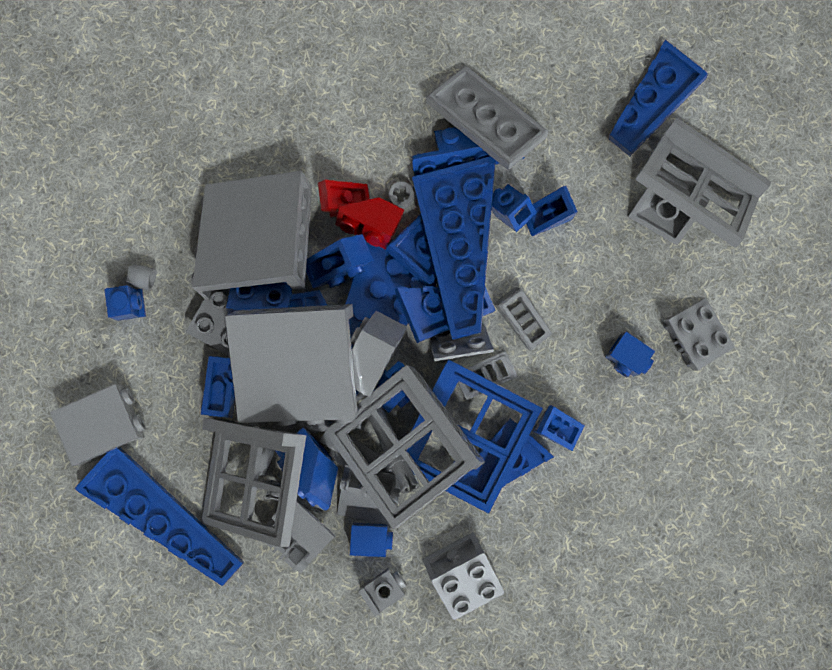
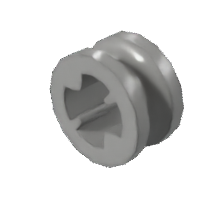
M401 181L394 183L389 190L390 202L402 209L408 208L414 201L412 186ZM399 189H405L406 195L409 196L408 200L404 198V202H398L397 196L394 195L395 191L400 192Z

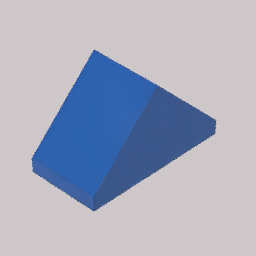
M563 186L533 203L537 213L526 225L531 236H535L572 221L578 211L567 186Z

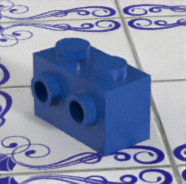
M361 234L339 239L307 258L306 273L313 288L327 284L330 288L345 283L344 277L347 275L351 278L365 272L364 266L374 260L364 236Z
M287 282L230 288L226 305L227 315L236 310L289 308L292 288L287 285Z

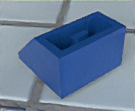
M303 427L297 432V434L306 435L298 495L302 499L306 498L312 507L318 505L326 511L331 505L338 466L329 456L324 446ZM276 451L280 457L277 464L283 471L286 452Z

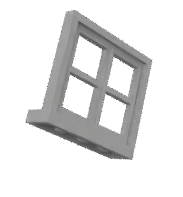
M677 117L659 140L635 179L734 248L743 241L758 199L771 184V181ZM671 152L699 171L698 179L695 180L667 161L668 154ZM661 167L693 188L689 197L657 175ZM712 180L740 199L738 207L736 208L708 189L709 181ZM702 195L734 216L730 225L699 204Z
M410 365L404 366L373 391L370 397L367 396L357 404V407L362 406L363 411L353 422L346 424L335 422L325 430L331 442L392 529H397L464 475L485 463L484 459L416 368ZM403 390L425 421L399 441L378 412V409ZM370 415H373L394 445L371 464H368L348 436V433ZM432 430L455 462L429 482L407 452V449ZM402 455L424 487L398 506L376 474L398 456Z
M204 418L202 429L215 432L201 523L274 546L290 547L306 435L261 426H249V424L230 420ZM230 441L251 445L246 478L225 473ZM263 448L286 452L281 486L258 481ZM224 479L245 484L240 517L220 511ZM257 488L279 493L274 527L252 521Z

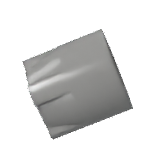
M138 264L129 266L126 284L150 291L153 288L157 271L154 268Z

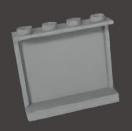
M302 171L205 185L204 197L201 199V221L198 223V245L195 248V269L191 276L192 288L205 300H210L212 290L287 282L293 290L305 289L312 185Z
M352 304L236 310L225 316L238 423L249 422V426H262L267 424V422H278V425L286 426L294 424L296 421H306L309 425H316L325 422V420H336L338 424L353 422L363 410L362 406L357 407L349 329V319L353 317Z

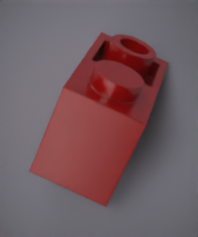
M377 197L341 206L338 210L335 225L348 234H363L364 239L370 245L386 250L401 222L405 209Z

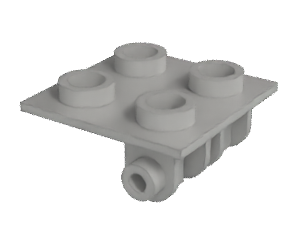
M212 290L210 300H203L186 333L230 356L225 320L230 290Z
M706 298L664 321L666 324L665 330L669 332L672 339H678L673 343L674 345L681 344L682 347L678 349V352L685 351L681 355L687 363L686 366L691 367L693 371L700 370L735 347Z
M482 326L481 333L452 340L450 330L430 338L434 361L494 352L485 326Z
M345 463L344 474L340 483L341 493L337 515L390 525L348 464ZM379 471L376 476L398 505L400 486L394 473Z
M296 500L290 547L275 546L276 548L272 552L275 553L279 550L282 553L279 558L282 559L285 556L286 559L284 561L293 568V571L297 570L301 574L335 535ZM276 513L266 525L275 526ZM266 543L270 548H272V547L274 546V545H271V544Z

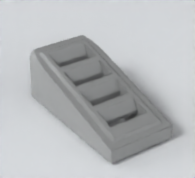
M515 287L494 303L499 313L529 351L553 334L521 288ZM518 299L520 303L509 310L507 306ZM525 308L527 312L518 319H515L514 315ZM532 317L534 321L522 329L520 325ZM539 326L541 331L529 339L527 334Z
M506 351L466 368L474 373L480 369L484 378L492 382L485 367L491 365L497 378L493 383L497 385L518 377ZM498 360L502 361L508 374L505 377H502L496 364ZM458 381L465 400L481 394L477 390L472 391L469 386Z

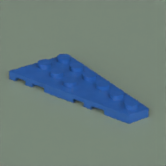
M491 156L412 177L452 340L478 334L482 331L496 160Z
M367 241V246L374 261L364 266L365 272L354 276L345 303L352 304L353 317L349 319L350 339L356 328L360 327L364 318L370 319L375 311L407 326L408 321L397 298L395 289L397 287L421 288L424 286L385 249L372 246ZM435 281L431 286L435 287L437 285V281Z

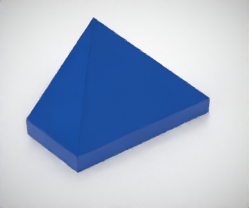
M549 405L532 431L573 451L585 425L556 407Z

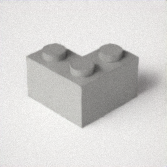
M375 311L370 319L364 318L360 327L356 328L351 338V344L354 345L352 359L355 390L368 397L371 396L388 362L396 351L407 326L378 311Z

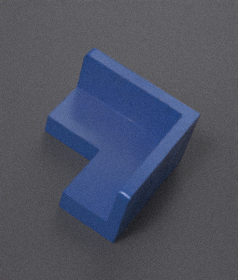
M209 356L201 415L233 418L235 393L230 358Z

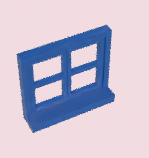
M448 359L432 391L444 407L458 381L488 396L471 430L469 431L460 425L458 426L473 445L495 455L499 460L482 492L459 480L445 491L489 514L543 408ZM493 399L522 414L505 448L475 434ZM421 414L412 430L425 421ZM432 430L407 449V452L429 482L438 476L441 471L418 460Z

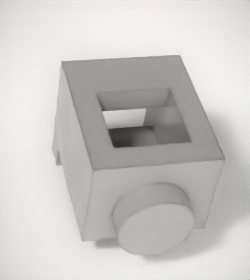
M389 567L362 585L359 593L376 617L384 609L405 596L403 588L407 584L398 571L393 573ZM386 586L390 589V594L382 596L379 593V589Z

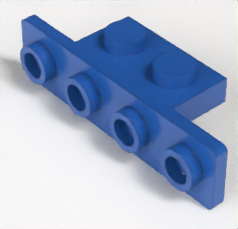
M454 127L434 131L438 151L413 155L411 159L414 176L486 158L490 155Z

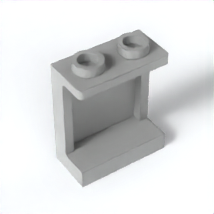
M114 384L50 412L71 466L83 465L92 461L91 459L120 446L145 438L143 430L146 429L142 417L134 412L131 404L135 403V400L128 387L124 388V385Z

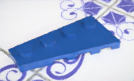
M665 40L643 80L636 88L632 99L612 129L609 140L630 157L706 80L708 73Z

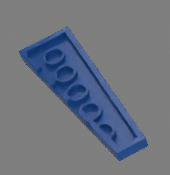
M121 447L107 452L74 488L102 508L108 509L119 516L120 520L128 525L131 524L143 532V535L166 547L175 556L186 560L189 565L221 586L244 563L242 559Z

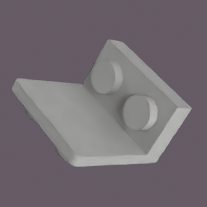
M474 532L422 559L431 582L453 620L504 594V590Z

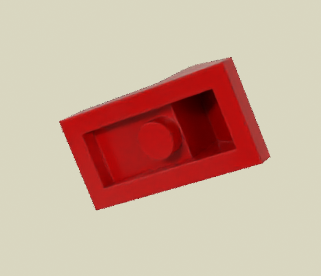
M326 179L318 182L321 211H329L330 218L337 217L338 210L343 205L370 199L368 184Z

